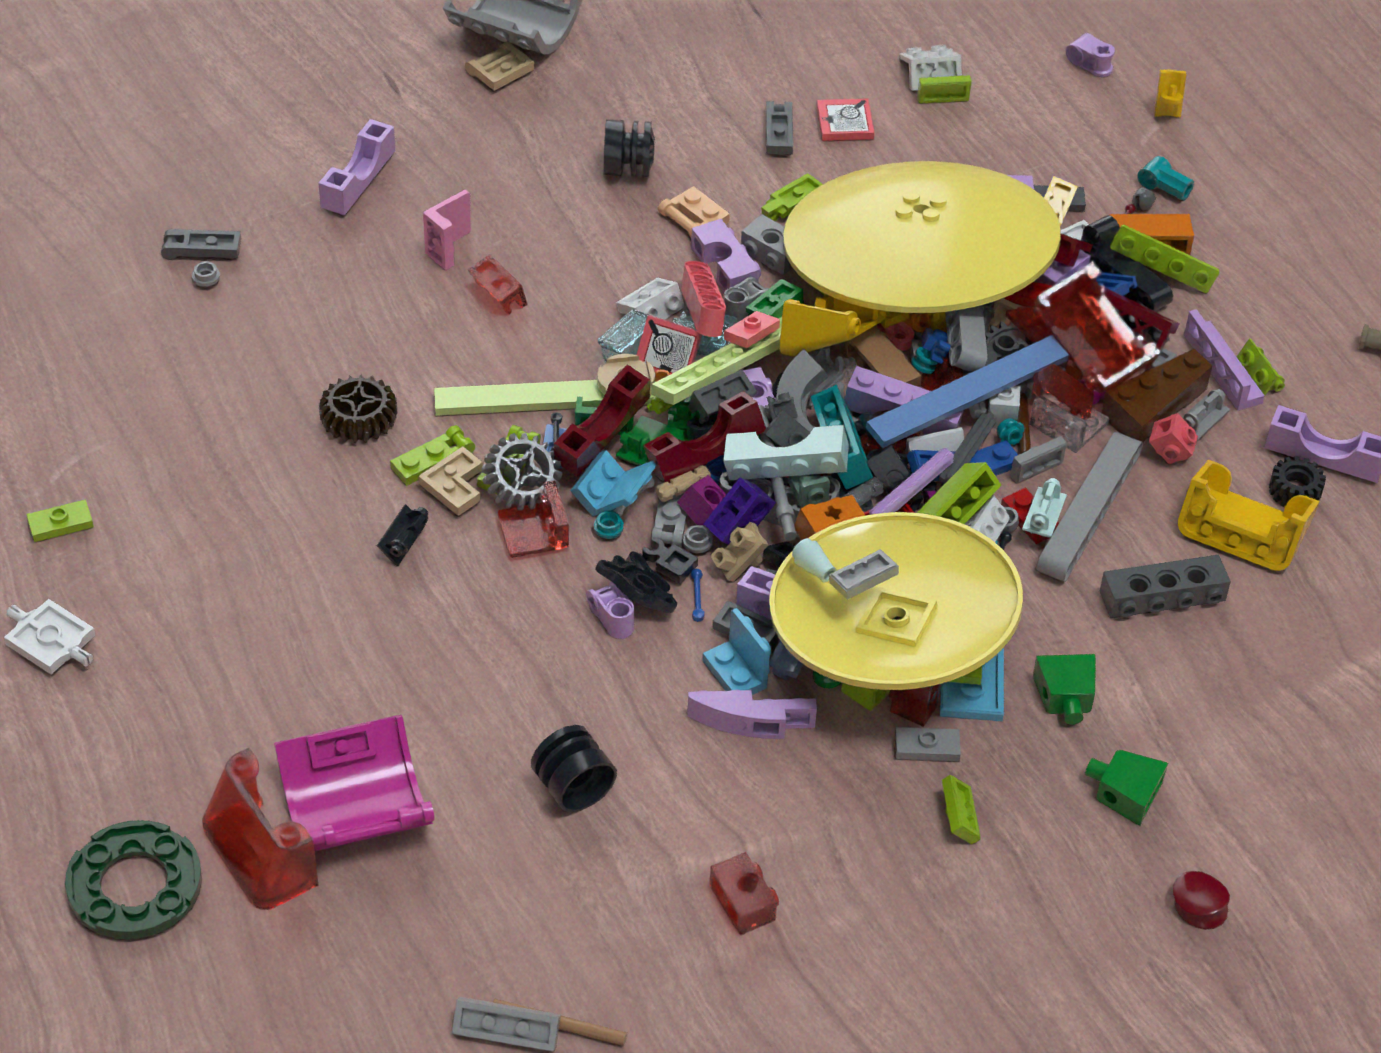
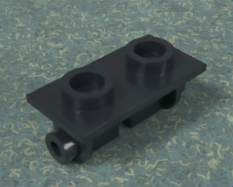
M405 504L376 545L396 566H399L425 527V523L428 521V511L423 507L411 510Z

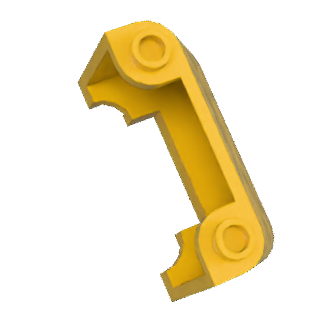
M825 293L823 298H816L815 307L800 304V301L789 299L783 305L780 353L795 357L803 349L808 353L851 340L882 322L885 317H889L891 311L876 310L850 304Z
M1207 460L1191 479L1178 518L1177 525L1180 532L1190 539L1271 570L1280 571L1287 568L1292 562L1315 516L1320 501L1307 496L1297 495L1292 497L1286 504L1284 511L1229 491L1232 482V475L1229 469L1222 464Z

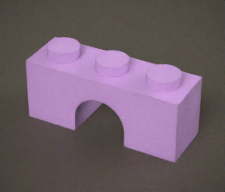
M722 219L692 228L691 249L701 262L706 264L717 262L716 282L724 293L728 288L739 284L750 276L755 277L759 283L761 269L758 263L751 259L746 247L738 242L733 230L730 227L728 228Z

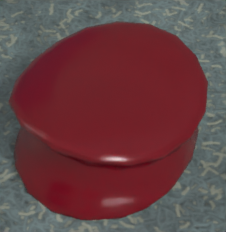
M1188 871L1177 877L1173 885V896L1175 899L1174 907L1178 914L1187 923L1199 929H1215L1223 925L1228 916V903L1230 900L1227 888L1213 876L1201 871Z

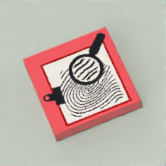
M868 99L817 100L816 108L822 141L874 139V127Z
M648 315L637 356L645 364L646 360L651 363L655 372L657 370H667L672 374L694 363L702 335L695 329Z

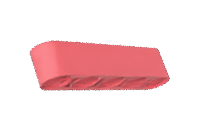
M687 261L684 265L681 291L696 330L699 334L708 337L721 336L726 305L711 269L706 263Z

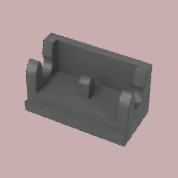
M739 370L693 391L688 408L692 414L699 411V423L703 424L708 421L709 416L718 413L719 404L743 391L753 398L757 391L744 371Z

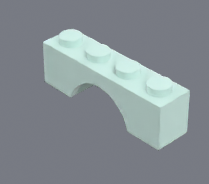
M844 425L814 427L803 441L789 447L768 446L758 438L756 432L727 434L723 461L729 480H738L740 477L743 479L847 472L849 444Z

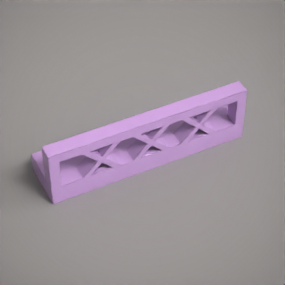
M1197 309L1189 311L1184 336L1193 349L1199 352L1212 365L1211 374L1235 408L1242 410L1263 404L1264 394L1211 321L1205 322Z

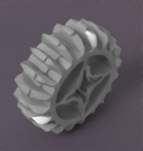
M526 432L521 435L520 440L515 433L509 436V440L502 437L499 439L498 445L493 444L489 449L490 453L484 457V462L487 464L483 465L482 473L487 475L483 478V484L491 485L487 490L488 494H498L495 499L496 503L501 502L502 499L507 501L505 505L506 510L510 509L512 504L516 505L518 512L523 510L524 505H526L530 512L535 509L536 505L541 508L546 504V500L550 501L555 495L553 491H558L560 487L558 480L561 479L562 472L557 469L560 468L561 461L553 460L555 456L554 451L548 452L546 450L549 445L548 442H544L542 445L537 443L538 436H534L532 441L528 440ZM512 454L524 455L522 458L518 459L510 457L509 459L505 458L506 456ZM533 459L540 465L541 469L534 465ZM525 463L526 466L524 468V475L522 476L521 480L518 481L520 476V469ZM502 475L510 480L511 486L503 479ZM523 486H530L533 488L534 486L539 487L538 489L532 491L520 490V488H522Z

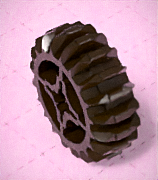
M362 374L359 378H352L349 375L348 380L345 381L338 378L337 384H329L328 390L323 391L322 399H320L319 403L320 420L324 424L326 432H331L333 438L341 436L343 442L352 439L355 444L358 440L362 439L367 443L371 437L379 439L380 433L387 434L389 427H394L398 414L397 399L391 387L385 386L383 380L375 381L373 376L365 379Z

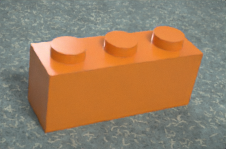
M1109 214L1117 220L1119 227L1126 225L1188 255L1191 254L1194 232L1190 214Z

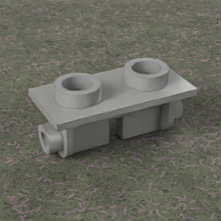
M1220 389L1211 390L1208 395L1182 417L1195 430L1198 435L1197 441L1230 411L1228 407L1223 405L1225 393Z

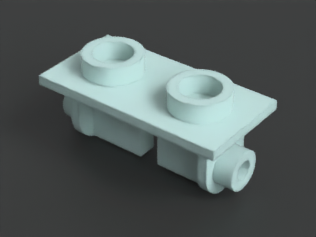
M1051 478L1044 483L1043 488L1038 487L1022 530L1051 538L1067 494L1060 493L1061 486L1057 479Z

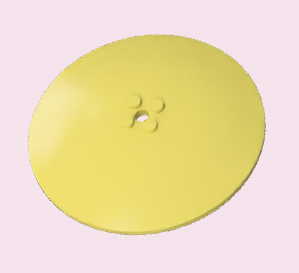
M914 161L884 164L861 169L821 185L805 196L794 207L785 223L783 236L784 250L792 268L807 283L821 292L850 304L876 310L901 313H935L984 305L1025 288L1038 279L1054 261L1060 246L1061 229L1059 219L1048 201L1034 189L1017 179L973 165L939 161Z

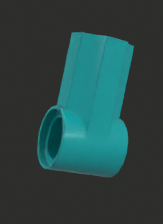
M1162 156L1154 157L1138 172V180L1143 187L1149 190L1158 187L1182 201L1189 197L1195 181L1173 170L1170 162Z

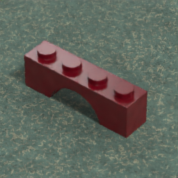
M627 364L609 383L607 391L594 413L580 425L572 423L554 442V460L561 461L563 468L578 477L649 400L650 379Z
M743 391L719 404L718 416L714 425L702 437L684 441L675 438L671 433L667 432L644 444L643 447L649 462L654 461L657 465L653 470L654 475L663 483H671V479L693 471L700 466H705L709 461L724 455L727 434L756 432L758 436L766 430V426L757 401Z

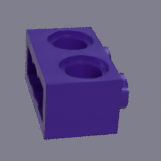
M740 477L707 518L704 525L722 542L729 545L731 543V533L737 527L745 528L749 522L755 523L758 527L776 502L757 485Z

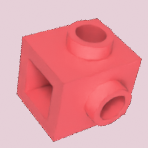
M1179 413L1154 422L1149 443L1168 464H1172L1193 456L1198 435Z

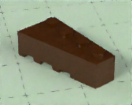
M1195 349L1183 353L1107 390L1101 416L1119 433L1142 441L1144 444V441L1151 435L1154 422L1176 414L1181 408H1186L1207 390L1212 365Z

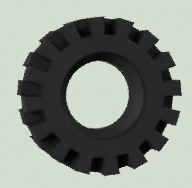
M1294 456L1293 461H1291L1290 457H1285L1284 462L1279 460L1273 468L1269 483V493L1274 495L1273 500L1275 502L1281 500L1280 505L1284 508L1288 501L1297 495L1307 496L1320 501L1326 480V475H1323L1324 470L1322 468L1317 469L1318 464L1316 462L1309 464L1308 458L1300 461L1299 456ZM1289 481H1299L1305 484L1306 486H1297L1290 483Z

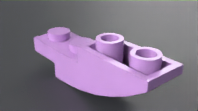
M702 690L688 692V717L728 733L755 738L784 739L785 729L815 728L816 699L752 700V690Z

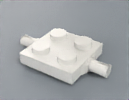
M50 599L29 613L24 612L16 605H12V609L8 608L7 616L18 622L16 627L4 637L8 647L49 674L54 673L67 660L72 658L83 664V666H88V663L91 664L93 655L83 650L82 647L95 637V631L92 626Z

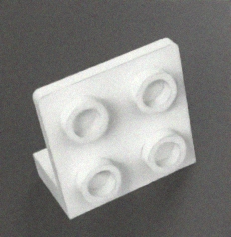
M945 45L931 46L930 51H922V48H907L906 53H899V58L909 63L911 90H918L919 78L962 76L961 55L954 52L952 48H946Z

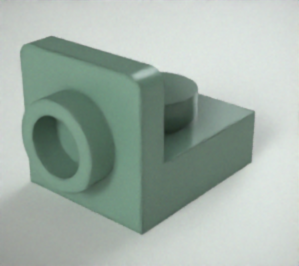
M820 474L788 476V483L800 507L828 501L830 488L828 477L822 478Z

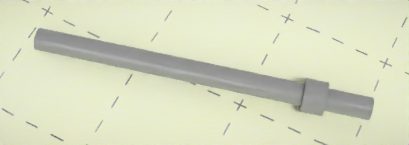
M759 405L765 426L767 428L769 426V422L765 412V407ZM764 432L759 434L763 443L775 447L773 440ZM770 478L777 504L775 510L777 521L782 525L785 539L794 540L797 536L793 523L795 514L793 507L788 502L783 478Z

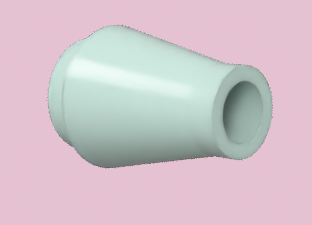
M806 538L794 547L792 551L794 563L818 577L822 582H828L829 574L835 572L836 568L831 564L818 542Z

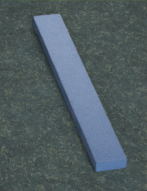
M1051 335L867 421L866 429L879 445L884 448L1066 362L1069 354Z

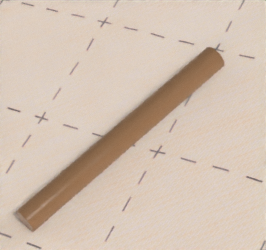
M494 999L493 1003L538 1010L499 999ZM565 1016L560 1018L559 1030L621 1046L625 1045L627 1032Z

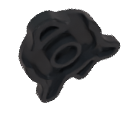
M632 551L626 560L619 555H615L611 562L600 560L597 563L595 570L612 581L632 601L664 613H673L676 609L677 601L673 598V594L668 593L671 586L663 577L648 566L642 554Z

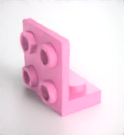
M463 190L423 212L425 254L444 270L454 266L455 250L453 242L471 232L470 193L467 190Z

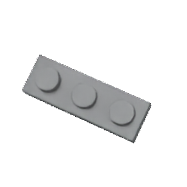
M459 997L456 1002L452 1034L554 1052L557 1044L561 1014Z

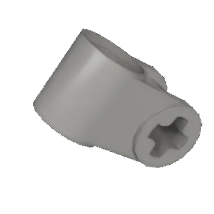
M753 276L747 277L739 284L728 288L724 293V303L726 305L725 321L736 324L745 317H748L746 307L769 288L761 286Z

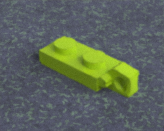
M807 173L770 194V199L761 207V214L773 221H777L779 216L786 218L805 196L823 184Z

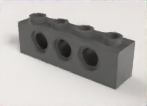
M1218 554L1104 571L1099 591L1111 619L1226 601L1231 581Z

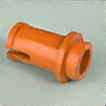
M909 313V318L903 322L909 325L915 332L921 333L925 331L926 327H930L931 318L928 313Z

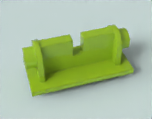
M1249 338L1237 355L1238 360L1262 391L1264 397L1269 390L1281 391L1285 387V379L1272 368L1271 363L1264 355L1263 349L1257 347L1253 340Z

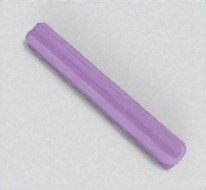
M947 448L941 449L869 511V514L896 512L950 466L954 461V454Z

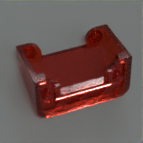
M1091 262L1038 295L1033 311L1036 318L1041 323L1046 324L1060 345L1067 351L1071 360L1084 376L1086 386L1091 391L1102 393L1151 368L1160 351L1152 341L1144 345L1142 344L1144 339L1141 335L1134 336L1105 297L1104 293L1107 290L1105 286L1099 287L1096 277L1101 272Z
M247 748L234 754L226 762L203 815L202 824L205 835L251 904L260 910H270L319 886L314 843L306 828L300 823L288 821L272 827L259 808L264 805L263 798L258 792L256 776L259 773V763L251 749Z

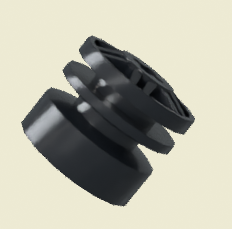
M606 119L604 175L621 176L624 164H630L631 176H636L637 165H642V177H649L650 169L654 163L655 136L652 122L645 121L644 133H638V121H634L631 132H626L624 120Z
M580 725L565 726L553 732L541 742L531 758L532 770L541 782L548 787V791L563 811L567 812L581 811L597 803L613 787L617 778L616 767L606 754L599 749V745L586 728Z

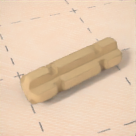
M700 466L695 468L694 472L689 471L671 479V483L665 482L658 485L656 494L660 501L666 502L672 499L673 495L679 496L685 493L692 484L707 475L711 477V474L706 466Z

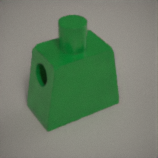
M1095 654L1036 656L1033 679L1046 712L1050 714H1064L1065 722L1070 725L1082 722L1084 718L1083 713H1089L1092 710L1095 697Z
M1117 750L1109 764L1091 758L1085 775L1100 781L1096 796L1099 802L1141 826L1164 782L1168 763L1128 751Z

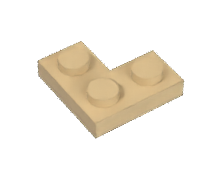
M461 447L418 476L419 484L459 516L481 501L480 492L466 481L482 471L483 462L466 448Z

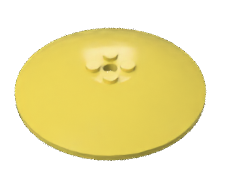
M890 512L860 516L831 525L809 537L811 541L818 542L831 564L836 568V571L881 549L899 566L898 575L847 600L829 581L822 582L818 577L796 565L791 552L778 568L770 589V614L774 630L786 649L797 660L815 672L835 681L880 690H906L934 686L954 680L978 669L996 656L1010 641L1018 627L1023 609V588L1018 571L1010 557L993 540L981 532L954 520L909 512ZM896 616L902 617L900 620H892Z

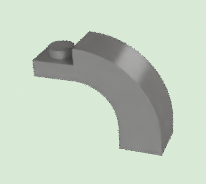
M803 349L783 372L777 388L776 401L779 400V394L789 392L790 397L794 398L798 418L794 419L811 432L814 427L807 418V402L812 392L828 378V375Z

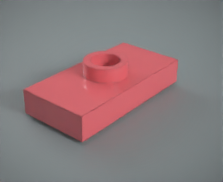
M756 311L724 330V340L748 348L779 329L780 319Z

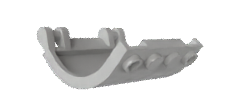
M446 0L443 10L448 17V21L456 26H462L479 34H486L500 41L509 42L524 49L547 55L557 50L568 36L579 14L578 9L583 0H571L570 5L564 3L565 0H477L471 8L469 7L466 13L456 10L452 1Z

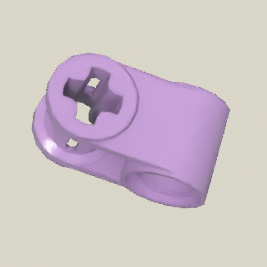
M1085 33L1066 47V56L1072 64L1078 65L1097 77H1107L1112 73L1111 58L1115 52L1112 45L1095 38L1089 33Z
M612 581L609 583V586L596 591L590 589L586 592L587 602L591 611L601 621L608 634L614 638L622 639L627 638L634 632V605Z

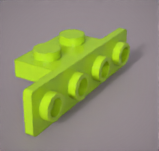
M1126 225L1120 226L1110 243L1112 250L1204 293H1208L1219 275L1218 268Z

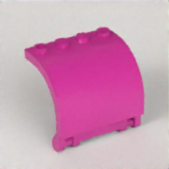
M401 714L274 743L291 823L302 854L430 825L435 820L431 801L424 802L417 783Z

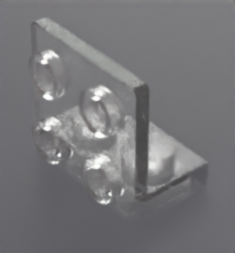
M1063 391L1053 401L1039 395L1033 401L1029 425L1052 439L1062 436L1067 442L1066 448L1077 453L1108 425L1109 418L1068 392Z

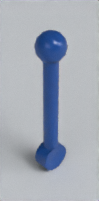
M696 568L691 572V577L694 579L695 610L692 613V618L694 621L700 622L705 617V612L701 609L700 579L703 573L700 569Z

